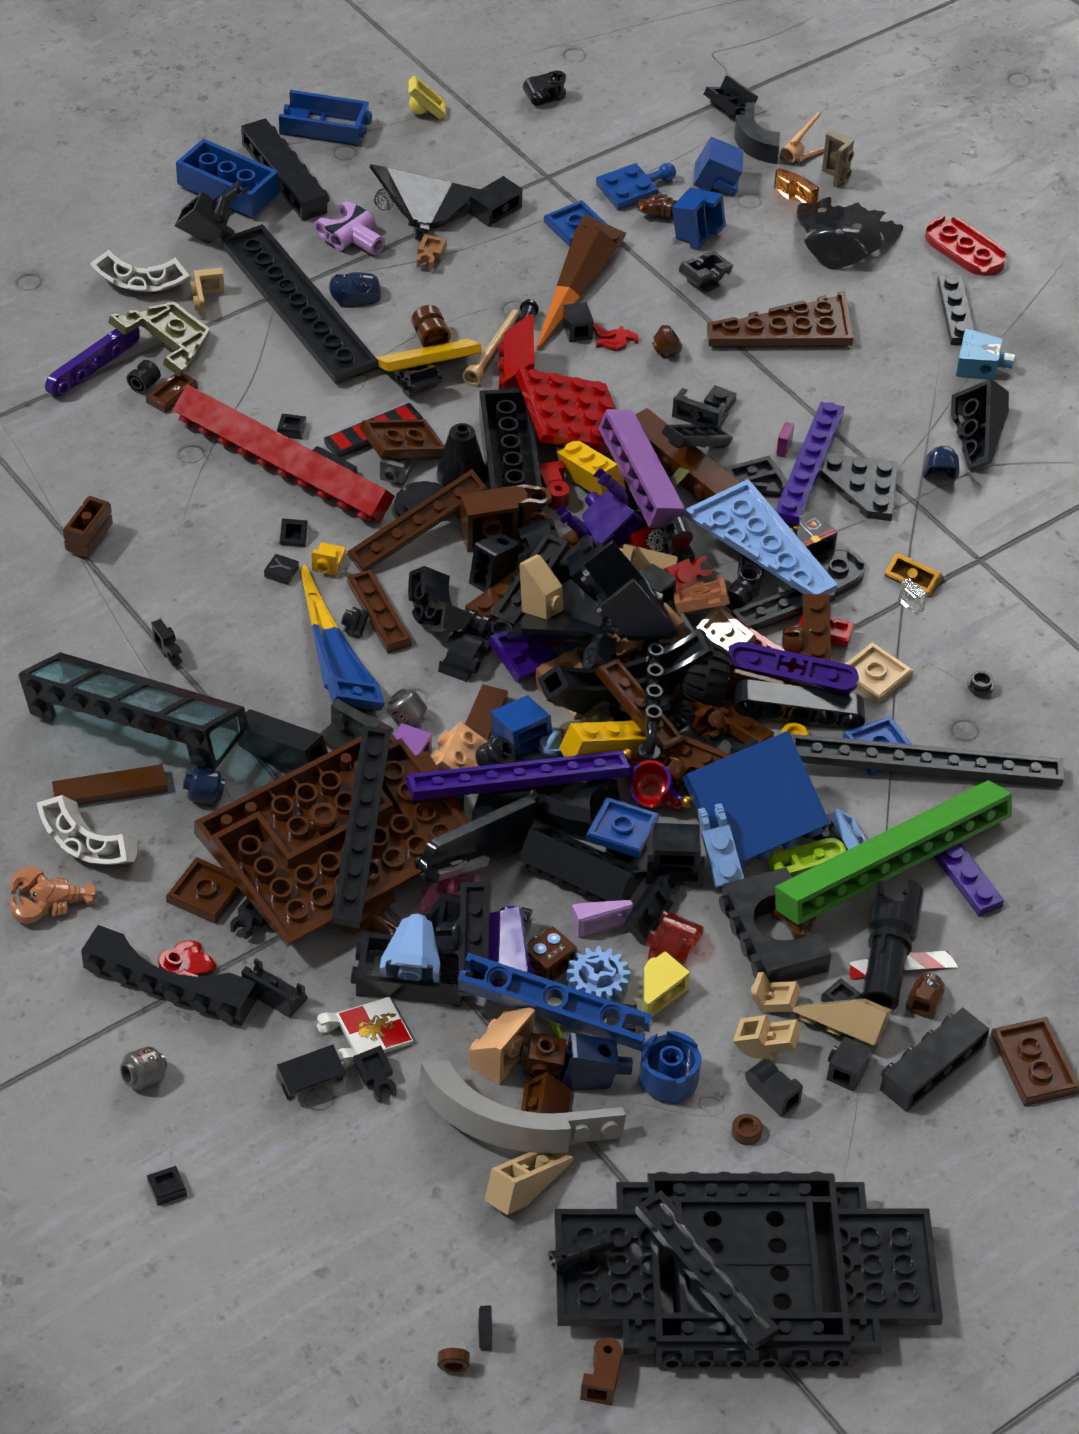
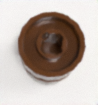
M425 305L413 313L411 323L423 347L449 342L451 333L438 307L435 305Z

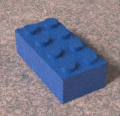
M204 138L176 161L177 184L198 194L203 191L213 200L227 190L232 189L231 185L234 182L241 180V190L246 186L249 190L243 195H237L238 197L230 204V208L250 217L257 214L279 194V174L277 170Z

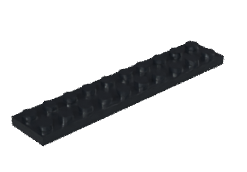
M263 224L221 238V246L335 384L378 368L376 357Z

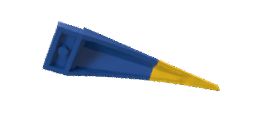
M304 564L300 570L324 688L329 691L332 703L339 699L352 707L381 711L385 702L379 684L346 641L327 609L307 566Z

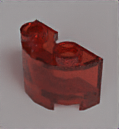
M664 910L659 919L657 931L652 930L646 941V946L650 947L648 959L657 958L663 952H667L683 966L692 946L697 944L704 933V927Z

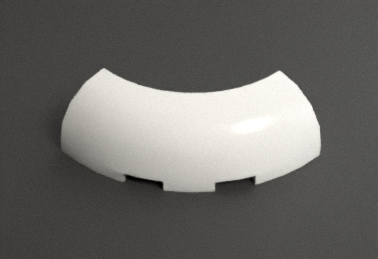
M107 250L90 263L95 271L109 282L136 292L164 291L190 279V275L176 257L158 266L137 268L123 262L110 250Z
M61 795L37 802L39 815L47 832L69 854L81 860L101 865H118L135 861L137 857V840L124 834L104 836L94 833L81 817L76 801Z

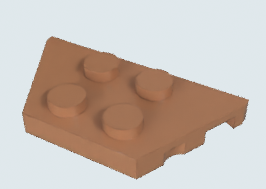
M723 573L716 575L715 581L705 584L701 581L674 592L677 612L689 615L701 609L730 604Z

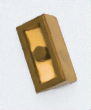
M898 552L895 553L884 573L885 576L929 597L944 579L942 573Z

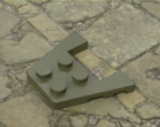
M176 302L150 306L147 311L138 312L136 309L127 312V315L122 316L115 313L110 315L108 321L110 325L124 335L142 326L152 336L165 343L174 352L165 357L163 365L179 377L182 376L210 332L208 326Z

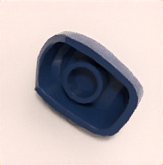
M352 272L336 274L330 280V294L341 307L366 306L377 303L381 299L379 279L372 273Z
M938 446L932 449L924 460L923 477H927L932 472L946 473L951 479L958 478L960 473L958 454L948 446Z

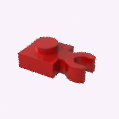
M705 556L695 559L692 565L690 560L686 559L663 569L677 578L676 592L699 583L697 577H705L712 573L711 569L703 571L700 568L701 562L707 560Z

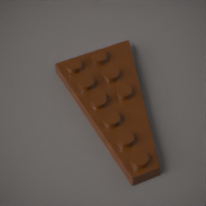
M845 291L838 292L837 296L827 298L826 295L817 297V301L814 302L799 301L769 308V312L758 314L757 311L752 312L746 318L730 317L707 323L708 346H841L853 344V333Z

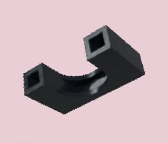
M787 867L723 884L722 896L719 897L720 908L723 913H727L730 919L731 931L734 935H738L742 953L745 957H749L754 977H757L758 972H764L769 982H792L828 972L832 955L820 932L792 940H777L766 936L757 928L755 921L776 909L775 886L792 878Z

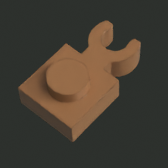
M424 234L418 247L417 267L420 268L421 264L426 262L429 263V270H432L435 260H441L447 247V239Z

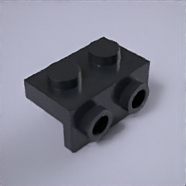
M725 76L721 87H706L703 94L710 99L711 104L726 110L725 114L736 118V115H740V111H745L746 102H754L756 104L758 99L755 93L731 76Z

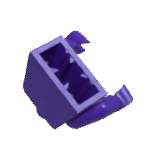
M599 468L593 477L599 478L598 483L605 486L608 491L604 492L601 496L597 492H591L586 496L585 502L589 508L582 515L584 522L576 516H572L564 505L558 508L556 513L560 516V521L563 524L567 522V525L579 536L584 537L589 534L590 537H593L600 544L603 543L604 546L613 540L619 547L645 520L627 506L628 497L626 490L616 480L611 479L612 476Z

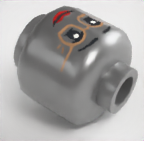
M402 688L387 700L389 703L387 713L398 727L403 723L417 728L426 720L423 716L427 712V705L415 690H405V688Z
M146 1046L125 1055L123 1063L120 1065V1074L126 1085L141 1090L162 1082L165 1070L167 1069V1061L162 1053H159L153 1047Z

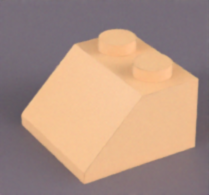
M531 1007L505 1010L498 1019H493L482 1038H477L470 1046V1068L500 1085L519 1063L522 1044H528L531 1033H534L535 1010Z

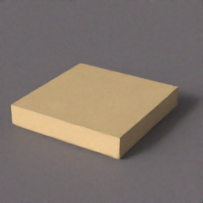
M873 642L845 663L853 666L858 672L859 684L856 689L878 704L912 677L913 669Z

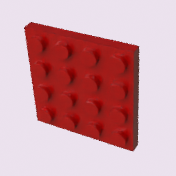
M518 369L516 378L540 442L566 446L570 442L579 440L597 452L611 454L598 429L606 409L616 410L606 383L584 380L579 377L563 376L557 373H546L535 369Z

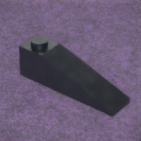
M988 379L952 395L951 417L952 421L956 423L958 429L956 433L962 441V452L970 471L992 463L1009 412V392L993 379Z

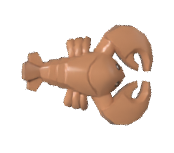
M35 866L25 867L17 871L10 883L11 894H16V890L21 886V894L29 891L32 898L37 902L35 904L28 898L20 896L19 900L23 904L20 906L17 904L15 897L11 896L9 905L12 917L17 922L23 924L37 922L48 910H51L52 916L55 917L56 915L68 913L67 904L84 900L87 905H91L93 900L97 899V891L93 883L87 882L81 888L68 884V879H63L62 877H54L51 881L44 876L41 869Z

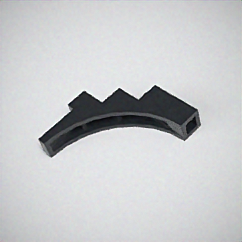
M697 629L682 640L664 648L662 663L660 664L663 667V676L659 685L663 690L662 696L678 685L676 680L684 675L688 666L694 665L700 659L715 653L704 630ZM646 656L623 663L646 692L648 685L645 682V676L649 666L646 662ZM557 664L537 679L548 702L578 714H585L602 701L621 707L620 703L595 674L597 668H574Z

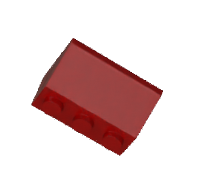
M533 315L526 316L504 332L503 343H499L498 357L503 358L499 359V374H503V376H499V390L520 389L516 378L518 369H534Z

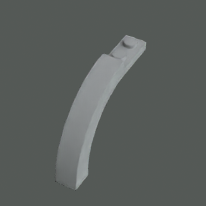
M451 1060L421 1063L418 1086L430 1106L454 1127L489 1144L523 1152L567 1153L569 1144L619 1139L623 1136L626 1118L623 1107L555 1114L517 1110L496 1103L473 1090L458 1075Z

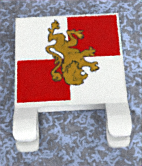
M390 997L338 1013L325 1012L317 1016L319 1022L317 1029L320 1034H327L340 1026L351 1048H342L337 1051L344 1070L354 1065V1055L381 1045L384 1053L413 1044V1039Z

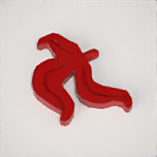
M594 323L593 330L600 338L596 342V348L603 347L608 350L619 351L626 347L627 340L634 341L635 344L638 343V334L630 330H623V326H619V329L608 331L598 323Z

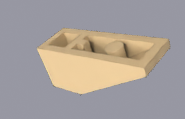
M528 1152L492 1168L485 1201L496 1207L499 1212L507 1215L528 1206L573 1162V1156L568 1153Z

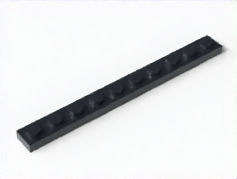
M790 734L802 762L808 764L1062 786L1064 782L1063 758Z

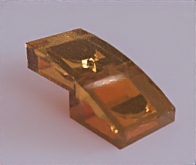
M781 168L776 170L774 189L789 200L796 197L802 203L817 204L819 193L817 185L791 171Z

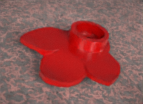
M192 940L177 943L174 949L163 951L158 958L159 968L180 975L198 976L215 970L217 965L211 956L200 952L201 943Z

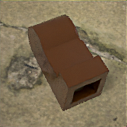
M605 1337L596 1342L593 1354L594 1372L593 1375L584 1373L580 1400L612 1406L622 1356L621 1344L616 1339Z

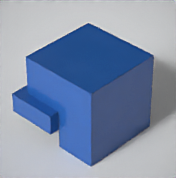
M710 137L695 162L693 185L706 191H711L714 186V189L735 196L738 191L739 177L743 170L744 150Z
M689 188L672 206L676 239L690 241V248L699 250L710 238L709 234L718 235L726 226L723 194Z
M528 695L490 711L493 736H502L508 739L514 746L516 755L539 751L540 739L543 736L551 735L553 732L551 715Z

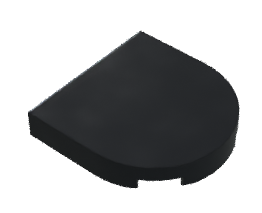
M828 548L813 555L838 584L837 590L834 592L836 594L835 598L855 588L862 582L865 571L864 561L854 551Z

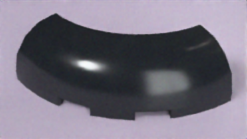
M423 566L409 573L408 598L414 604L412 611L414 619L417 623L422 624L431 631L450 633L463 629L470 622L472 613L452 605L449 595L450 576Z

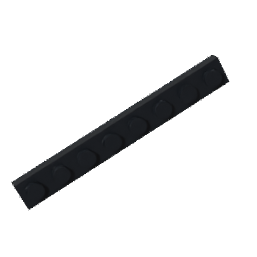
M365 725L363 727L331 924L357 928L361 926L391 729Z

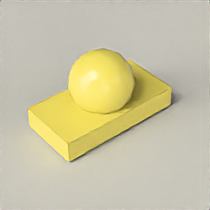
M413 76L410 78L408 94L411 95L408 103L410 110L417 115L427 113L429 110L439 120L446 116V101L418 77Z

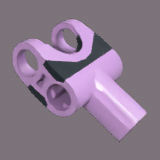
M348 201L338 206V214L341 219L331 220L322 217L314 222V229L320 239L338 251H342L354 243L376 256L385 245V238L372 231L376 227L373 215L362 207Z

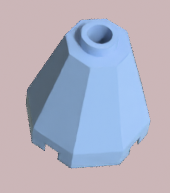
M412 914L402 919L382 955L380 977L440 983V960L432 922L427 920L424 915Z

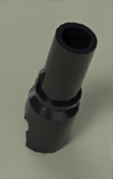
M913 879L909 880L908 886L902 893L905 895L903 901H896L885 896L883 890L884 882L879 880L875 887L868 924L870 934L868 947L870 948L861 999L870 1000L892 1011L899 1005L906 959L912 951V942L917 937L924 897L923 888Z

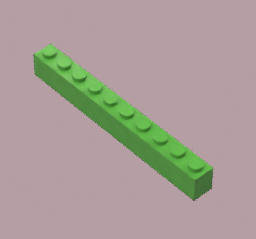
M987 780L775 886L776 910L799 925L876 886L879 880L884 882L1012 817V793Z

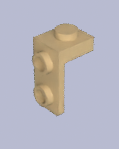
M222 267L193 270L194 280L190 281L191 295H196L193 296L194 310H199L201 319L206 318L203 294L224 292Z
M624 544L623 549L620 548L639 572L645 570L652 563L663 570L676 564L678 561L677 556Z

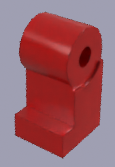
M562 460L539 464L542 487L549 488L552 496V502L548 504V507L557 510L564 505L566 508L569 504L570 489L569 485L564 482L565 466Z

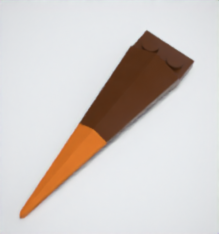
M586 214L583 215L576 227L536 346L537 350L542 347L562 321L563 305L575 304L595 278L616 256L625 239L626 232Z

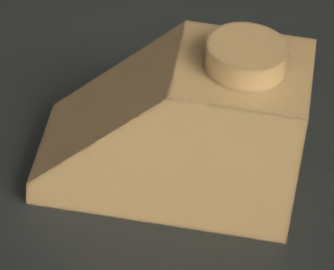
M536 554L520 563L522 612L547 620L563 611L562 585L543 558Z

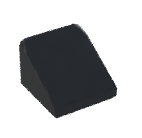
M282 518L279 544L306 546L309 530L308 520Z

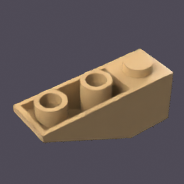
M867 999L801 1004L793 1008V1012L800 1014V1020L813 1025L817 1021L826 1025L828 1032L842 1036L843 1033L854 1037L853 1041L861 1042L866 1047H870V1045L875 1046L880 1043L892 1012L891 1009Z

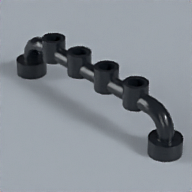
M646 640L641 650L642 658L646 656V662L649 666L645 676V682L648 687L644 698L647 708L643 720L646 726V739L638 748L637 759L639 762L647 760L658 761L660 756V748L656 744L657 729L662 715V710L658 706L661 703L663 693L659 685L663 676V667L660 664L662 663L664 646L660 640Z

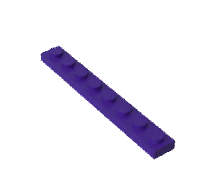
M820 402L775 509L785 523L799 525L843 418L845 406L836 405L831 402Z
M620 750L407 774L406 785L413 801L625 777L630 775V765L623 751Z

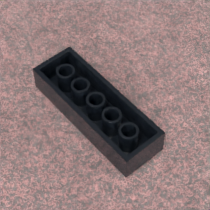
M521 389L479 391V418L488 490L523 484L542 487L534 424ZM534 494L531 499L542 500L543 494Z

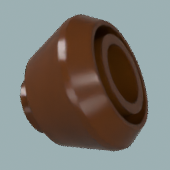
M662 325L653 336L654 342L652 345L659 355L664 354L666 357L681 353L683 345L677 334L669 325Z

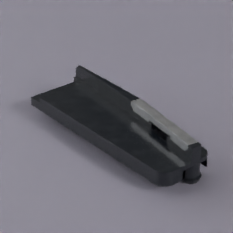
M534 792L430 840L422 856H418L414 862L416 869L423 872L419 876L428 883L441 881L485 867L521 850L528 832L532 828L541 795Z

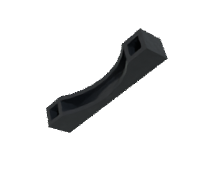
M97 925L81 950L83 968L89 972L107 976L120 984L126 983L148 994H156L172 1003L186 1005L199 1013L213 1015L227 1023L232 1022L242 1026L257 1001L256 982L230 972L213 976H189L163 970L141 957L129 944L124 934Z

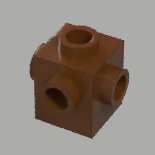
M531 1033L528 1044L523 1043L519 1060L524 1061L523 1073L537 1077L548 1072L558 1080L564 1066L567 1039L552 1037L546 1033Z

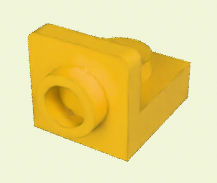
M321 542L318 550L313 549L311 553L312 571L337 576L346 556V547Z

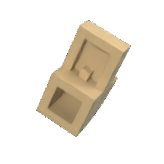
M766 1015L740 1018L733 1042L742 1052L753 1058L761 1060L767 1058L775 1061L778 1052L796 1049L802 1026L797 1019L771 1023Z

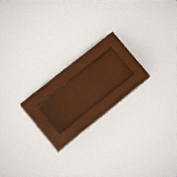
M184 373L180 377L174 374L146 396V403L166 413L175 406L187 384L195 389L198 387L197 380Z

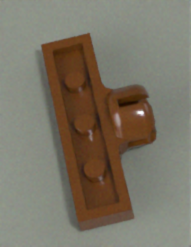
M803 594V624L799 627H785L783 629V649L831 661L829 594ZM808 685L805 686V687H810V688H817V687L808 686Z
M680 683L674 687L671 696L684 701L686 699L681 695ZM724 700L718 706L688 701L696 715L691 720L693 730L697 735L704 733L702 735L704 739H713L719 734L726 732L746 744L750 738L757 739L758 743L774 736L773 731L749 716L738 714L735 711V707Z
M681 735L684 738L682 744L660 754L659 758H661L660 763L664 764L670 771L674 783L673 787L680 788L684 785L682 778L687 773L732 754Z

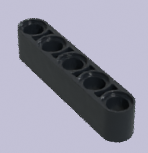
M741 680L734 686L735 711L743 716L843 729H855L865 724L864 699L859 694L840 693L826 689L756 680Z

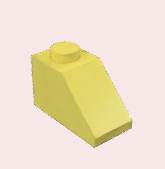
M663 952L657 958H651L644 966L643 1011L652 1014V1017L686 992L689 986L690 972L667 952Z

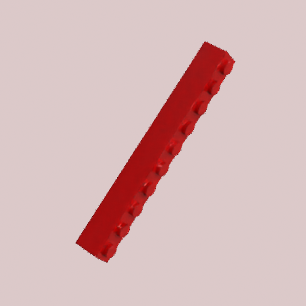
M188 384L172 409L180 415L178 420L190 427L193 423L198 425L199 428L197 430L206 436L211 437L214 434L218 436L217 441L229 448L232 444L237 446L236 451L248 458L251 455L258 457L256 462L268 469L273 465L278 468L276 470L278 474L287 479L291 476L297 478L296 483L308 490L311 486L318 489L316 494L328 501L333 497L338 500L336 503L338 506L347 511H350L351 508L357 510L356 515L367 522L374 519L380 523L395 498L387 489Z

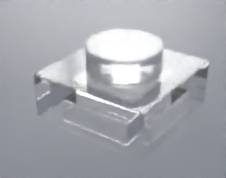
M908 578L901 582L898 601L914 615H918L924 611L927 593L922 587Z

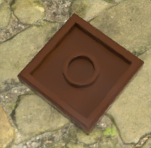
M196 857L166 895V902L216 924L241 890L223 868Z

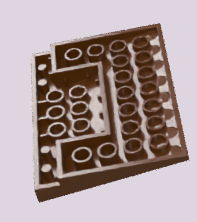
M385 724L378 727L388 729V727ZM392 732L386 769L390 766H395L401 770V774L397 777H391L385 772L384 779L392 783L401 781L404 777L405 768L399 761L407 758L419 773L427 772L403 739L397 740ZM362 736L194 821V834L287 947L331 924ZM406 781L402 782L397 792L399 799L405 803L415 802L412 800V797H405L401 793V790L407 787ZM384 786L382 788L364 906L419 877L423 873L421 870L416 869L414 862L418 856H422L425 850L419 841H422L426 847L428 840L422 835L413 834L412 819L408 815L398 812ZM448 797L439 798L460 826L467 824ZM320 802L333 805L338 813L335 827L326 832L313 829L308 820L311 807ZM419 802L414 807L413 816L419 823H431L436 817V808L430 802ZM421 807H427L432 810L433 815L429 818H422L417 814V810ZM436 822L430 827L429 837L431 840L436 838L433 835V830L436 828H444L448 832L452 828L447 823Z

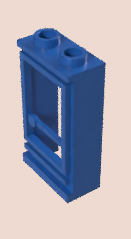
M290 90V105L285 104L284 114L279 115V135L285 136L286 133H289L293 136L297 135L325 141L355 144V147L359 146L362 138L365 139L367 125H370L372 121V111H369V102ZM311 114L321 117L320 120L310 119L309 116ZM325 117L356 121L355 125L323 120Z

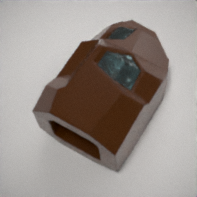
M925 973L916 979L908 996L906 1008L913 1014L924 1018H934L945 991L941 978L936 974Z

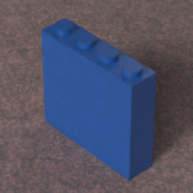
M789 731L687 773L682 778L697 812L700 808L706 809L710 829L719 827L714 809L716 804L722 803L727 818V825H730L741 869L749 865L747 860L756 856L759 861L774 855L772 849L781 845L784 850L799 844L797 838L808 835L809 839L824 833L823 827L830 824Z

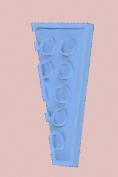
M749 479L684 510V517L802 594H831L837 590L838 584Z

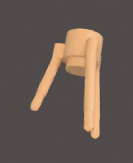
M817 112L805 127L781 149V156L786 162L793 163L797 161L801 163L805 159L824 151V148L821 147L803 154L804 146L799 141L819 118L820 112Z

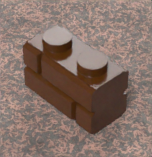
M88 496L85 499L83 505L79 507L63 529L64 544L67 551L84 557H88L113 524L111 504L108 501Z

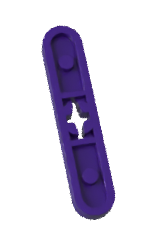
M139 328L132 330L126 335L114 329L52 372L46 380L45 390L55 397L64 395L71 388L135 345L140 338Z
M747 642L734 643L728 649L731 656V666L734 669L840 693L852 692L859 684L858 672L849 664ZM793 662H796L797 667L801 669H795L793 673H789L788 667L785 666H790Z

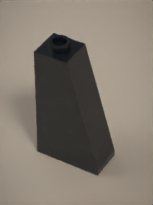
M251 709L246 712L249 727L237 741L241 748L284 774H288L328 753L322 734Z

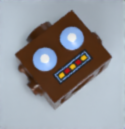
M554 926L540 936H534L527 944L529 963L534 969L535 975L554 981L567 971L570 960L575 961L577 946Z

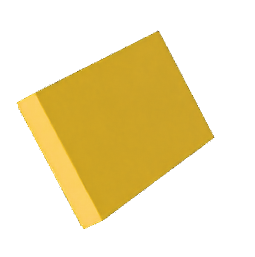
M467 338L379 356L376 359L378 360V367L392 372L480 354L482 349L481 343Z

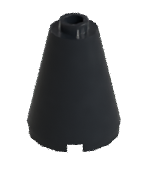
M456 424L449 431L437 468V481L443 486H447L471 469H473L482 482L486 481V467L475 430L469 424Z

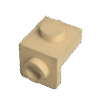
M758 972L755 983L751 986V997L756 1002L761 1013L793 1012L800 993L797 981L769 982L764 972Z

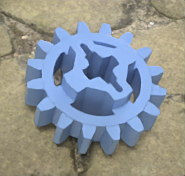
M597 946L596 952H591L589 948H585V955L577 952L575 954V961H569L566 980L569 981L568 986L611 1001L613 996L621 999L622 991L628 990V983L630 982L628 962H621L622 955L620 953L613 956L611 948L606 952H601L600 946Z

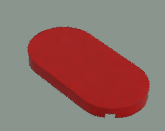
M938 217L928 223L925 234L927 242L965 270L976 275L989 276L999 273L1005 267L1006 252L1004 248L962 219L952 217L950 220L945 219L946 217Z

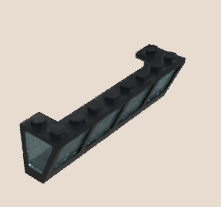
M62 652L21 671L18 675L29 712L36 717L53 721L57 716L54 705L70 708L76 712H83L96 716L99 719H106L119 723L122 726H129L142 730L145 733H152L165 737L168 740L184 743L187 746L191 764L214 771L249 727L243 706Z

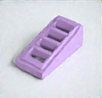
M631 900L573 904L571 905L570 921L578 938L624 925V922L633 910V903Z

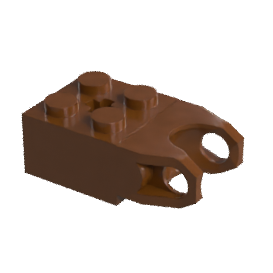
M523 484L461 494L460 532L467 552L474 551V545L477 542L497 533H502L511 539L520 540L517 528L532 524L531 521L534 519H549L547 513L537 511L552 502L549 488ZM534 494H543L546 496V498L542 500L531 499V497Z

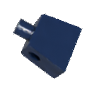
M571 1033L566 1046L565 1061L560 1074V1080L571 1091L609 1089L615 1074L631 1075L633 1059L632 1057L618 1056L617 1042L615 1040Z

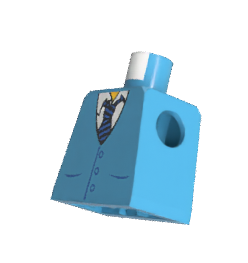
M965 328L956 376L993 379L996 376L997 366L1012 369L1015 354L1000 352L1002 346L1001 338Z

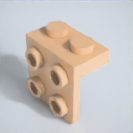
M460 722L450 731L445 730L437 740L439 747L431 754V757L439 771L477 767L475 759L476 750L480 745L488 741Z

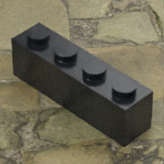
M963 1007L954 1015L950 1013L942 1021L941 1026L935 1031L929 1030L918 1045L907 1048L901 1059L895 1064L893 1062L889 1063L883 1069L880 1091L905 1112L909 1111L986 1046L990 1029Z

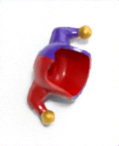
M628 748L622 750L630 765L631 796L638 805L651 809L666 806L682 811L685 807L690 808L693 805L690 796L684 797L674 790L670 771L664 764L655 760L639 762L632 757V750Z

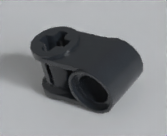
M555 70L530 77L523 83V90L535 106L562 100L566 97V89L564 88L566 74Z
M740 553L737 579L749 582L755 589V597H757L760 591L761 579L764 575V568Z

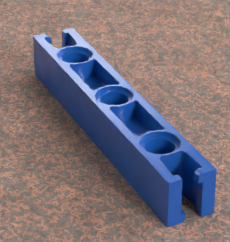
M471 953L467 954L465 959L466 970H461L458 977L459 990L515 1009L531 1007L535 1010V1016L601 1038L612 1039L618 1044L642 1051L646 1042L645 1034L640 1032V1035L631 1032L625 1029V1025L632 1024L644 1027V1031L649 1032L652 1026V1014ZM472 970L484 974L485 978L484 980L467 977L466 974H471ZM495 979H503L506 982L502 987H495L491 984ZM551 998L562 1000V1004L559 1006H551L547 1002ZM608 1017H615L619 1020V1023L608 1025L604 1020Z

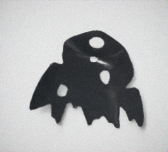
M831 197L821 199L817 204L800 203L797 208V219L800 225L805 226L811 223L804 240L807 248L829 269H840L852 265L881 247L880 233H882L886 240L891 241L903 231V225L895 224L893 220L887 222L880 221L886 212L868 211L859 202L847 207L840 205L833 207L831 206ZM819 208H826L827 211H825V212H818V209H819ZM857 223L861 224L862 227L861 229L856 230L853 229L851 225ZM841 229L844 233L838 234L835 231ZM831 246H838L842 250V256L839 260L834 261L828 257L827 251Z

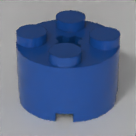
M667 1031V1035L658 1037V1034L653 1035L645 1042L642 1048L639 1073L640 1087L656 1099L669 1101L672 1104L682 1103L685 1098L696 1090L699 1083L702 1057L697 1048L698 1045L691 1037L681 1032Z

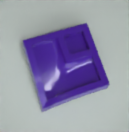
M510 630L494 634L488 640L489 645L516 683L536 676L537 667L559 657L545 640L508 639L507 633Z

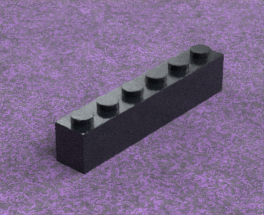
M266 118L242 125V145L255 161L278 171L279 192L300 219L305 221L326 214L327 203H329L327 191L320 187L316 177H312L306 165L302 164L298 159L296 152L292 151L288 147L286 140L280 137L275 126H272Z

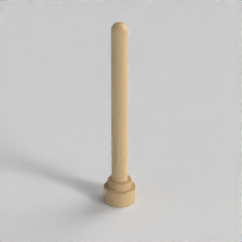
M514 309L511 311L477 362L467 366L462 377L468 385L477 386L484 378V368L498 349L499 343H502L504 332L513 327L519 318L520 312Z

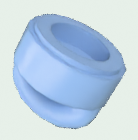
M556 729L551 735L543 736L539 742V751L563 757L564 755L559 750L563 741L561 731Z

